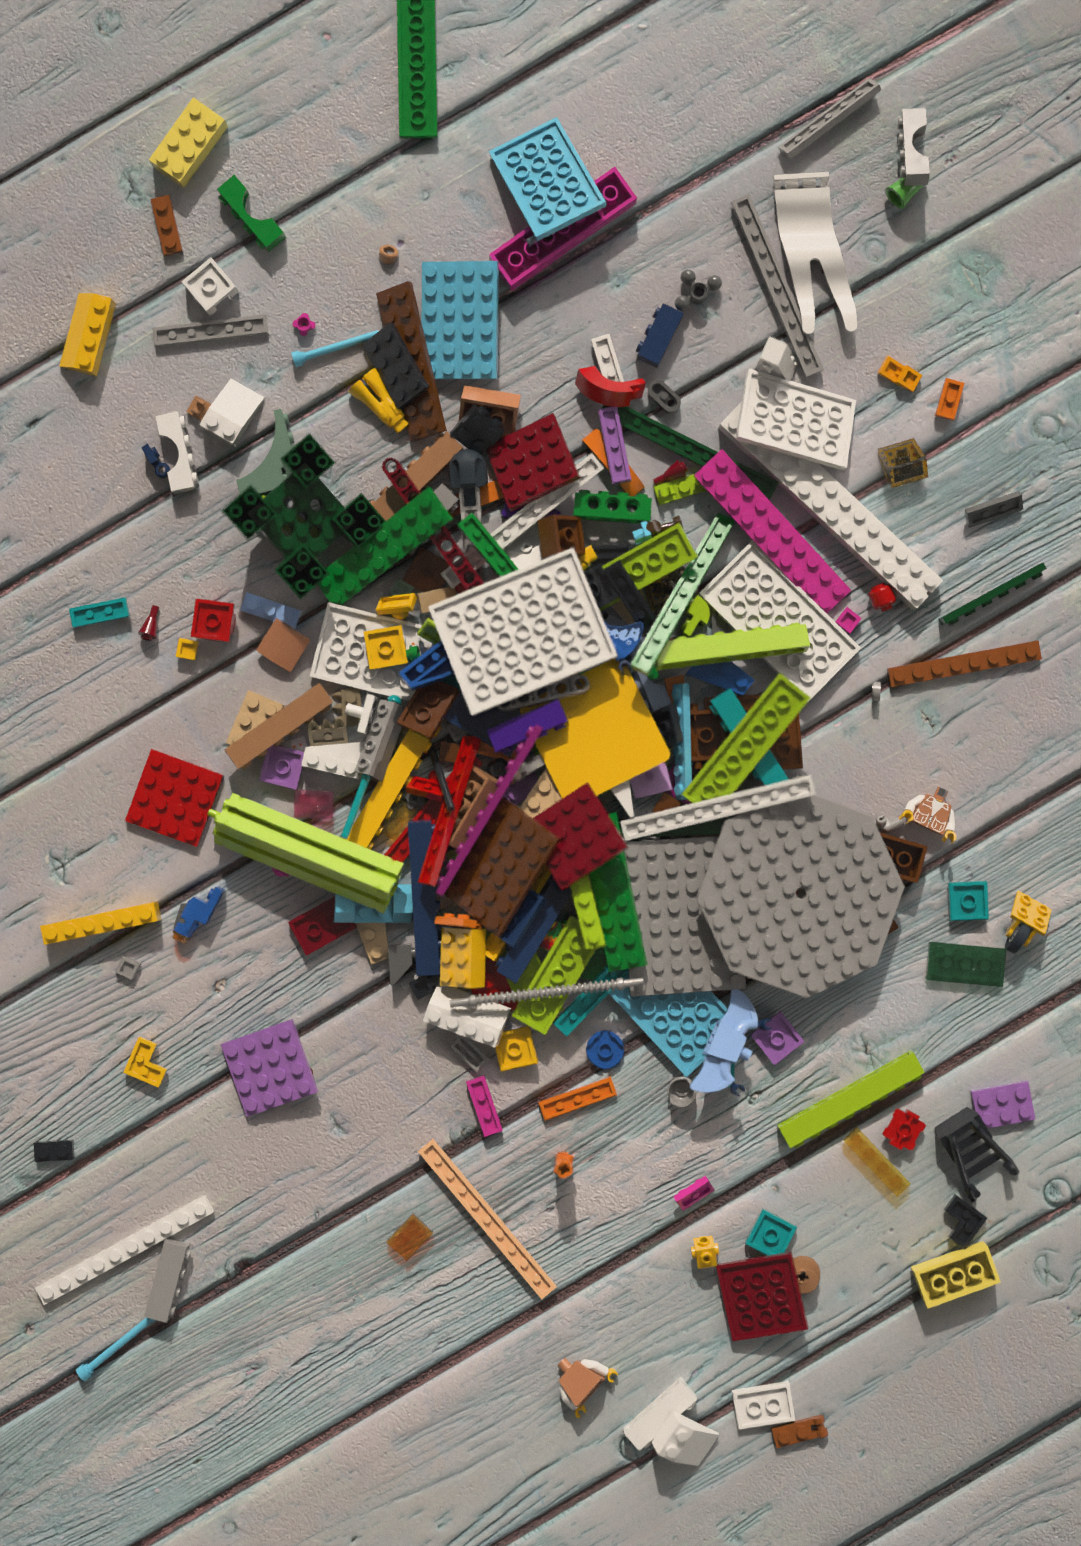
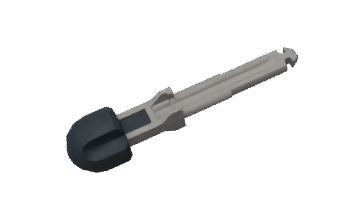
M461 450L453 455L449 462V483L452 488H459L461 521L473 513L482 524L480 487L486 486L488 483L486 462L482 455L474 450ZM463 534L464 554H466L473 548V545ZM481 566L476 571L484 581L483 566ZM471 574L468 577V583H472L474 581V574Z

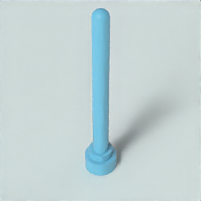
M376 330L305 353L303 351L291 352L295 367L302 366L308 359L364 343L379 331Z
M146 1317L91 1363L79 1366L76 1369L78 1376L83 1381H87L92 1377L95 1368L150 1325L154 1319Z

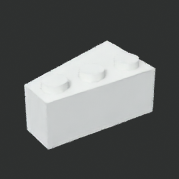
M769 337L754 370L791 381L798 363L794 362V356H790L792 352L788 344Z
M365 742L305 747L301 766L360 779V774L355 772V768Z

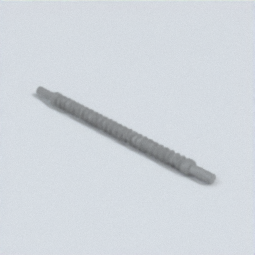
M617 978L616 981L611 979V982H608V980L603 982L601 980L600 983L595 981L594 984L591 982L586 984L584 982L583 985L578 983L577 986L573 983L572 986L567 984V987H564V985L558 987L557 985L556 988L551 986L550 989L547 987L542 989L540 987L539 990L534 988L533 991L531 989H528V991L523 989V992H520V990H517V992L512 991V993L506 991V994H503V992L498 994L496 992L495 995L490 993L489 996L486 994L484 996L479 994L478 997L470 995L469 998L450 1000V1007L468 1005L476 1007L477 1004L482 1006L483 1003L487 1006L488 1003L493 1005L494 1002L496 1004L502 1002L503 1004L504 1001L509 1003L510 1000L513 1002L518 1000L520 1002L521 999L526 1001L527 998L529 1000H532V998L537 1000L538 997L540 999H543V997L548 999V996L554 998V995H557V997L562 995L564 997L565 994L570 996L571 993L574 995L579 993L581 995L582 992L587 994L588 991L592 994L593 991L598 993V990H601V992L607 990L608 992L609 989L614 991L616 988L617 990H624L625 987L643 986L644 983L643 978L627 980Z

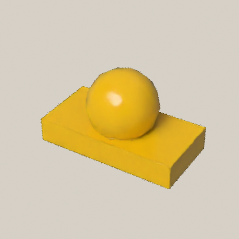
M415 593L380 597L376 612L378 615L391 614L395 619L403 620L409 615V612L413 611L417 596Z

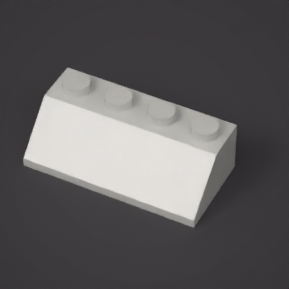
M438 983L428 1004L423 1021L495 1048L500 1042L511 1008L496 1004L495 1002L493 1005L488 1003L487 1006L483 1003L482 1006L477 1004L476 1007H470V1005L450 1007V1000L469 998L470 995L474 994L454 987L440 986V983Z

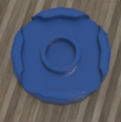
M598 1031L587 1042V1057L598 1068H613L623 1058V1042L612 1031Z

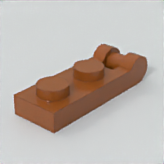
M816 1415L771 1427L776 1448L828 1436V1430L824 1426V1415ZM815 1424L817 1426V1429L812 1430L811 1425Z

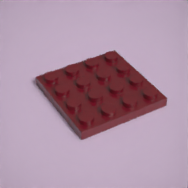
M554 413L499 439L493 446L490 445L487 449L488 456L511 512L580 479Z
M588 782L533 817L535 821L561 839L546 864L562 890L567 889L629 848Z
M792 1252L717 1264L716 1269L732 1341L808 1330L809 1326Z

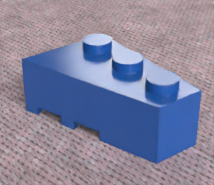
M442 640L399 672V676L411 691L456 676Z
M732 661L691 666L684 675L725 691L730 688L738 696H742L755 681Z

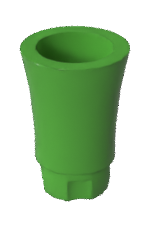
M900 178L888 186L885 192L893 205L903 209L924 185L904 186V178Z

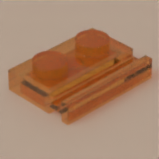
M412 1213L388 1238L386 1243L407 1261L433 1234V1231Z

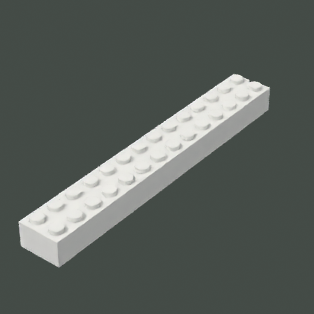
M741 401L720 424L719 429L764 472L777 481L780 487L883 583L885 582V585H890L893 592L912 610L917 609L943 580L819 463L736 440Z

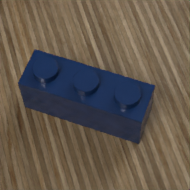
M664 303L661 308L657 307L653 314V318H655L653 324H649L645 330L644 335H646L644 342L640 341L637 346V359L658 368L684 313Z

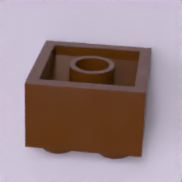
M551 515L537 520L542 558H549L571 548H574L577 556L586 554L581 517Z

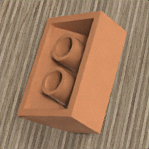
M464 385L459 421L474 404L478 407L482 406L489 412L490 417L493 419L498 418L504 424L505 433L501 436L503 438L516 431L521 395Z

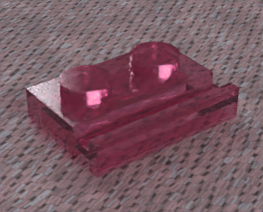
M295 790L294 818L333 819L334 792Z

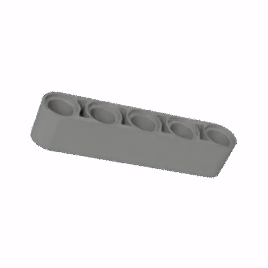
M584 675L567 677L527 693L529 700L525 703H521L520 697L510 700L508 707H502L501 704L497 707L504 712H510L581 695L590 689V682ZM581 679L585 680V687L577 689L576 682ZM560 684L567 686V690L563 694L557 692V687ZM541 689H547L548 695L545 698H539L538 692Z

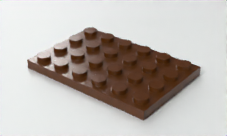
M502 796L444 894L497 937H502L561 839Z

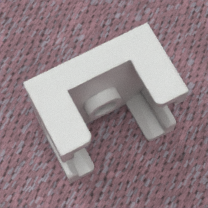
M211 257L182 281L185 288L195 297L209 316L217 311L215 306L228 295L232 298L239 292L233 282Z

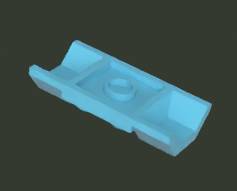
M411 884L398 885L384 914L378 912L375 908L371 909L335 894L334 923H411L413 913Z

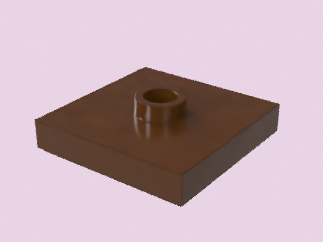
M421 547L402 580L422 592L443 588L446 580L441 573L450 565L447 561Z

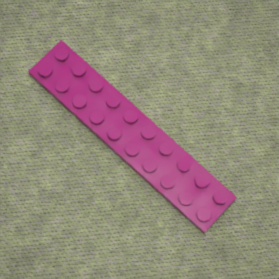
M723 449L693 476L796 587H800L826 614L851 591Z

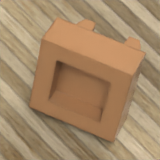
M195 395L186 412L202 421L212 404Z

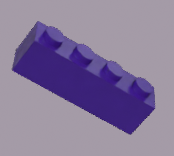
M556 700L488 729L487 732L495 751H501L504 754L513 750L511 747L513 745L525 744L528 739L525 734L530 726L534 728L538 724L543 727L537 737L538 739L548 735L547 731L554 728L557 731L566 727L565 723L569 721L560 700Z

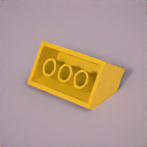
M94 293L78 294L59 367L97 377L116 303L112 298Z

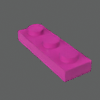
M485 1075L466 1081L484 1137L503 1131Z

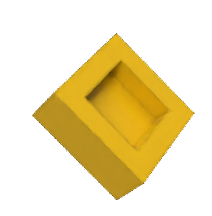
M179 638L175 657L196 661L199 642Z

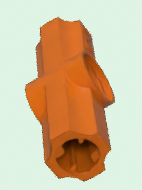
M565 1151L557 1153L553 1173L558 1174L561 1178L570 1176L573 1171L574 1156L569 1155Z

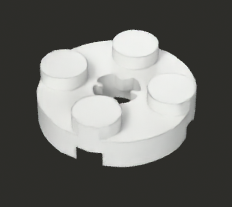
M541 754L532 758L531 761L521 764L513 777L514 782L522 780L538 770L539 767L541 769L546 765Z

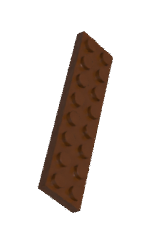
M407 281L380 291L376 295L384 327L388 323H394L430 387L403 408L405 419L409 423L407 427L410 440L415 442L447 430L413 284Z

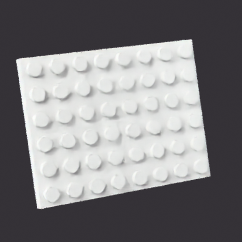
M574 548L429 606L472 716L618 657Z

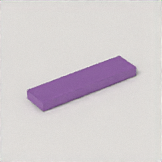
M618 408L598 409L612 485L631 482Z

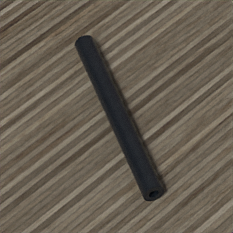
M431 748L429 754L446 807L449 812L455 810L449 787L435 748Z

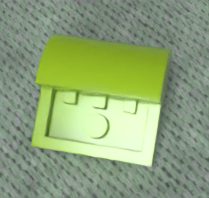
M698 595L695 599L692 598L686 608L685 616L688 618L681 627L683 631L681 636L689 638L697 624L704 627L708 623L710 617L708 604Z

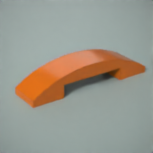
M596 428L582 441L610 473L603 434ZM629 466L631 482L618 485L624 493H629V496L634 497L645 486Z

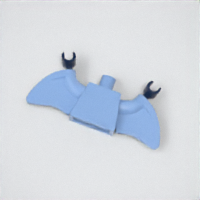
M739 989L731 990L728 1010L722 1019L715 1023L702 1053L704 1055L703 1067L689 1086L693 1091L714 1092L730 1085V1092L733 1095L739 1096L737 1094L738 1087L741 1091L745 1092L743 1085L734 1082L735 1079L730 1073L731 1064L736 1063L738 1058L748 1061L752 1054L751 1050L743 1047L746 1041L744 1034L750 1029H757V1027L763 1031L771 1030L772 1028H767L765 1023L772 1020L768 1018L758 1021L754 1006Z

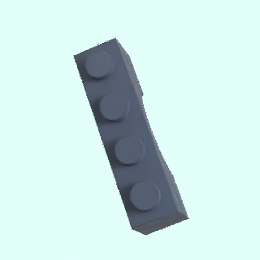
M643 634L636 648L624 658L630 665L645 640ZM631 668L630 673L649 712L671 704L664 685L654 684L645 674Z

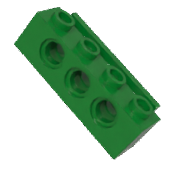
M590 490L575 492L573 516L581 517V520L641 524L644 521L650 522L652 498H648L647 494H636V497L629 496V493L619 492L617 495H609L610 492L598 491V494H592ZM589 502H596L598 504V508H589ZM615 503L617 509L614 511L609 510L607 505ZM633 504L637 510L629 512L626 506Z

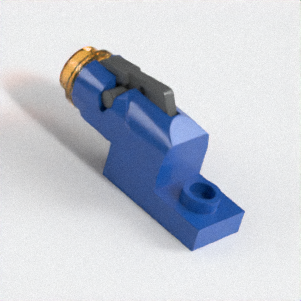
M219 886L215 887V889L212 888L207 896L208 902L195 896L187 903H182L175 920L172 938L183 944H186L187 940L190 941L191 936L200 925L198 924L199 922L204 925L209 923L225 889Z

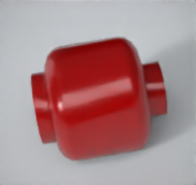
M884 582L870 588L871 591L868 593V597L875 610L881 609L884 612L893 608L891 604L896 602V597L890 585H885Z

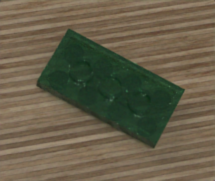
M929 941L925 980L1003 987L1006 949Z

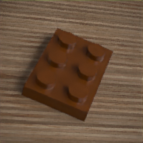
M439 681L416 689L398 719L397 724L432 740L458 696V688Z

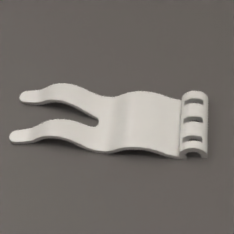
M829 172L774 175L773 179L779 235L788 261L800 309L802 330L807 335L812 334L815 329V310L810 262L812 260L819 261L822 266L830 291L841 312L846 331L854 332L857 328L856 309L843 257L833 228L830 187L828 186ZM820 178V188H816V179ZM798 180H802L803 189H798ZM781 181H785V190H781Z

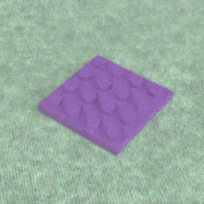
M293 1019L221 1044L246 1117L318 1092Z

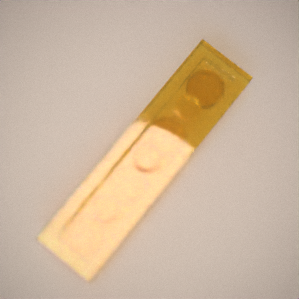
M857 1127L843 1139L897 1197L911 1184Z

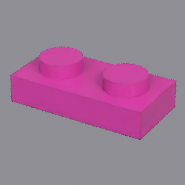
M704 1176L696 1180L689 1187L679 1191L673 1197L684 1211L715 1191L708 1178Z

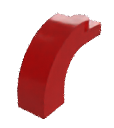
M595 366L578 369L575 385L587 398L599 404L612 407H627L630 405L631 400L642 398L646 382L643 378L626 382L612 381L605 378Z

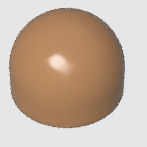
M392 245L381 246L379 249V259L384 264H393L398 257L397 248ZM391 250L393 254H387L385 251Z

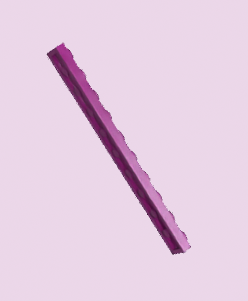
M536 724L534 728L530 726L525 734L528 739L525 744L520 743L515 753L518 755L514 761L510 760L505 770L508 772L505 777L500 776L495 785L498 788L495 794L490 793L485 801L488 806L485 811H479L475 818L478 821L476 826H470L465 835L468 837L465 844L460 843L455 851L458 854L455 861L451 859L445 869L448 870L446 876H440L435 885L438 887L436 893L441 896L445 893L543 727Z

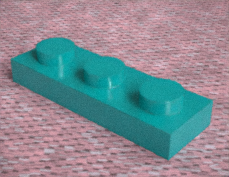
M126 597L69 608L73 628L130 617Z

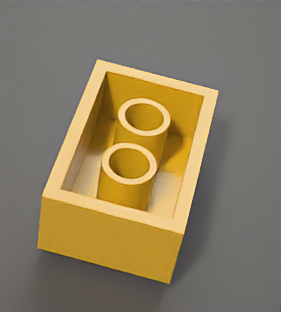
M441 928L440 986L461 988L485 987L486 929Z

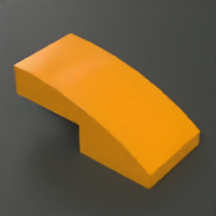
M886 356L877 374L910 392H914L923 376L908 365L904 366L890 356Z

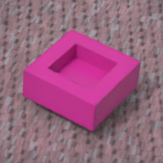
M846 607L835 623L850 634L862 618Z

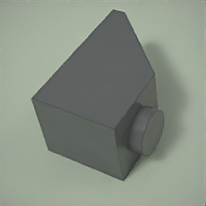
M412 943L388 946L391 985H394L412 965L413 959H416L415 948H412Z

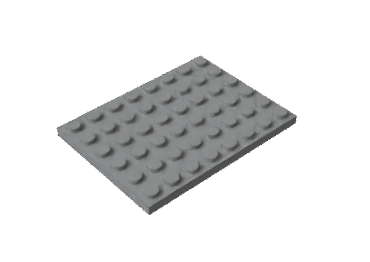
M719 836L626 841L629 848L624 852L648 964L628 969L629 979L643 978L644 983L643 986L630 987V996L746 989L745 975L728 969L696 900Z

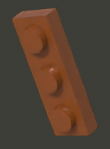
M166 195L150 199L164 256L182 253L183 248L170 196Z

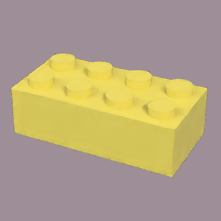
M193 97L149 158L150 163L158 171L182 188H185L228 126L225 119Z
M983 1241L967 1246L966 1249L962 1248L911 1266L921 1298L927 1308L1001 1283L989 1248Z

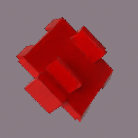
M897 1108L882 1134L889 1138L888 1143L902 1150L905 1147L913 1151L916 1145L915 1141L920 1132L924 1131L926 1125L918 1120L920 1116L908 1109L904 1112Z

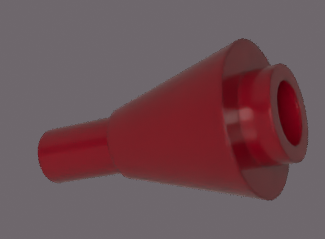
M677 460L664 474L656 477L653 481L657 486L667 480L687 477L686 472H688V469L683 461L679 462Z
M152 605L149 616L138 632L143 640L152 641V639L157 638L156 618L159 611L158 606Z

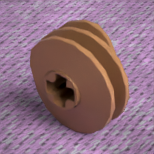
M808 1256L795 1257L794 1263L801 1293H810L816 1289L820 1280L819 1265ZM801 1272H806L804 1277L800 1276Z

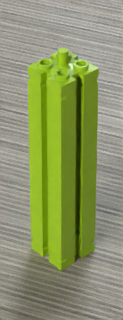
M232 793L229 799H225L221 813L213 809L208 811L207 816L214 818L213 823L215 827L212 834L214 835L215 844L223 845L229 850L366 907L375 908L383 914L399 885L403 863L393 861L392 858L247 798H241L235 793Z

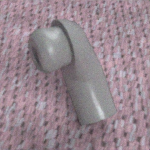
M883 815L878 816L875 821L876 826L886 832H891L904 826L902 819L899 820L897 818L891 821Z

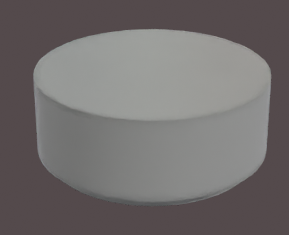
M880 682L872 683L873 701H880Z

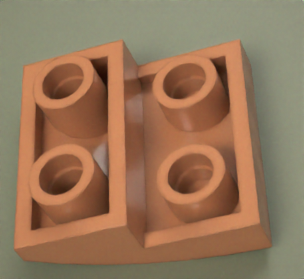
M276 618L256 651L291 672L309 644L310 638Z

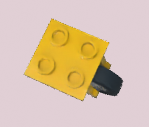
M1017 891L1010 917L1014 920L1005 934L1008 937L1005 949L1011 953H1016L1022 946L1026 947L1036 933L1044 936L1051 909L1030 898V896Z

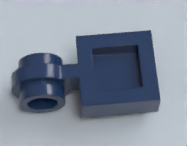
M147 443L141 447L149 462L153 465L155 474L159 478H167V472L170 471V467L166 463L159 461L160 454L155 446L151 447ZM161 468H165L164 473H160Z

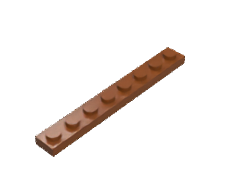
M1039 640L892 667L887 669L891 688L1040 660L1042 656Z

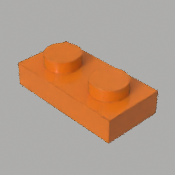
M945 378L935 416L951 421L955 419L965 383Z

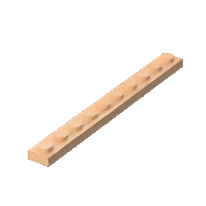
M431 1139L418 1150L419 1154L538 1296L543 1299L553 1291L557 1285L438 1143Z

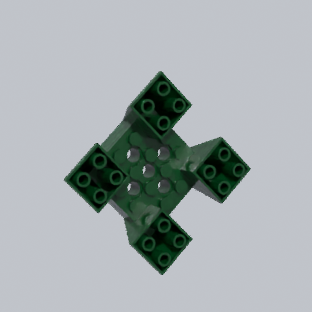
M310 433L280 458L288 477L270 493L262 498L254 487L250 485L221 510L247 540L260 531L282 555L283 560L274 571L300 600L329 575V572L316 559L320 553L340 536L359 548L382 528L383 523L386 521L362 493L345 505H342L325 486L319 477L332 467L335 462ZM285 498L292 500L293 505L290 509L286 508L283 504ZM312 500L319 502L320 507L318 510L311 508ZM299 512L305 515L304 523H299L296 519ZM284 525H288L291 528L289 536H285L282 533ZM311 527H315L318 530L316 538L311 537L309 534Z

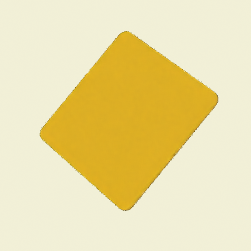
M615 658L581 674L589 680L590 689L584 694L560 699L569 721L565 723L566 727L557 731L554 728L547 731L548 735L535 741L562 798L587 782L591 785L595 794L599 795L666 762L670 757V752L628 667L622 668L624 671V675H622L619 671L620 663L619 661L616 662ZM583 679L578 680L582 686L576 683V688L583 689L586 681ZM565 684L557 687L559 694H563L567 690ZM548 691L539 695V698H545L548 695ZM551 702L522 708L520 713L523 715Z

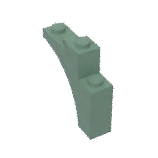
M282 409L273 410L275 416V435L268 455L253 472L236 480L240 494L252 485L261 496H265L288 477L287 473L283 472L285 469L280 458L295 446L292 445L295 441L292 431L288 432L287 425L290 424L287 413L284 414Z

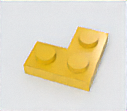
M138 1037L123 1073L159 1088L167 1069L150 1062L157 1043Z

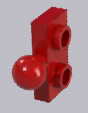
M435 770L429 773L428 779L414 776L406 787V791L409 794L441 802L444 799Z

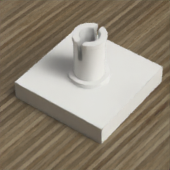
M367 694L364 707L350 703L347 704L345 715L360 718L357 732L368 735L380 698Z

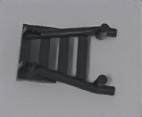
M966 1107L935 1127L939 1140L952 1161L956 1163L964 1191L971 1202H975L981 1193L974 1184L969 1182V1178L999 1159L1004 1161L1003 1167L1010 1175L1019 1174L1020 1171L1014 1161L992 1139V1135L976 1111ZM970 1129L974 1130L973 1134L957 1143L956 1138ZM980 1139L984 1141L983 1144L961 1157V1151ZM990 1149L994 1151V1153L969 1169H965L966 1164Z

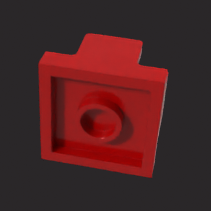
M196 598L191 637L210 641L230 642L235 626V604Z

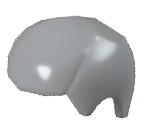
M676 1077L669 1084L667 1094L671 1104L676 1107H688L696 1098L697 1091L690 1089L689 1086L692 1080L688 1077Z

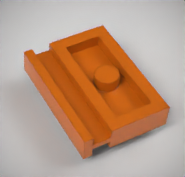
M444 913L443 917L435 916L434 924L482 929V924L476 920L469 919V915L458 914V918H455V914Z

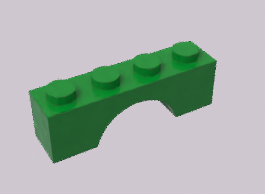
M235 175L217 188L219 193L218 199L224 206L227 204L232 209L230 213L237 221L239 219L242 220L244 223L243 228L249 235L254 234L257 238L255 242L261 249L265 248L270 252L286 238L284 232L272 218L258 220L246 212V200L249 193Z

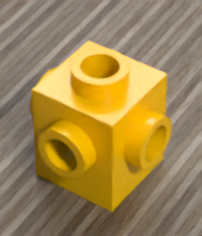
M702 1236L700 1238H693L694 1246L691 1247L692 1259L696 1258L698 1269L717 1266L716 1255H719L718 1243H714L713 1237Z

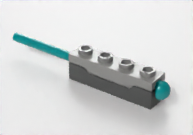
M397 695L389 696L387 701L380 699L355 768V772L362 775L361 782L343 828L342 838L348 839L369 780L383 781L402 728L397 724V721L405 708L400 706L401 699Z

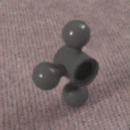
M684 270L681 273L680 279L682 283L689 285L691 290L687 297L679 296L676 298L675 307L679 311H686L690 306V302L695 304L703 303L709 290L716 291L721 288V278L717 275H712L708 278L705 285L701 282H695L696 275L692 270ZM699 289L703 292V296L697 297L693 291Z

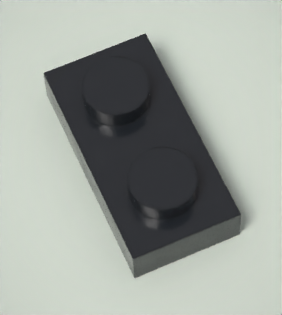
M74 1139L34 1142L35 1162L75 1159Z

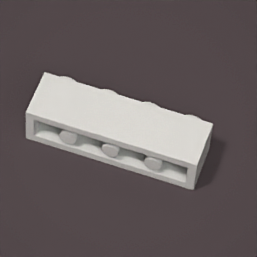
M681 1377L678 1378L623 1427L624 1434L639 1451L642 1448L646 1449L652 1444V1439L656 1436L672 1410L679 1414L683 1413L686 1409L690 1410L696 1404V1394Z

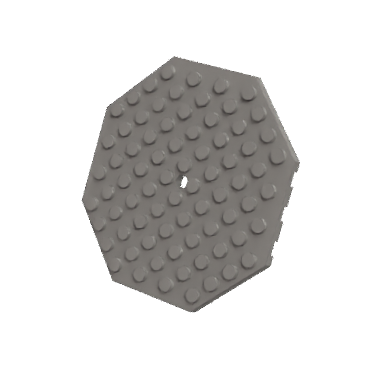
M812 795L742 812L724 821L696 900L729 970L809 998L877 965L903 893L904 885L872 816ZM802 887L806 890L805 896L799 899L796 896V890Z

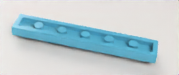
M689 683L673 684L672 690L673 705L677 706L683 734V742L673 748L675 756L674 793L676 800L687 799L682 795V792L692 781Z

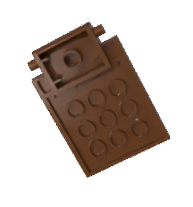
M762 694L739 695L736 697L747 713ZM715 697L703 698L704 710L698 711V703L690 704L691 762H694V769H702V762L708 761L730 735V732H725L720 725V722H722L720 716H715L709 707L712 705L710 700ZM799 713L769 748L783 770L803 769Z

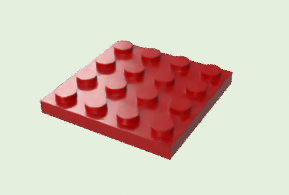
M151 749L125 821L198 847L209 818L207 816L208 811L213 807L224 775Z

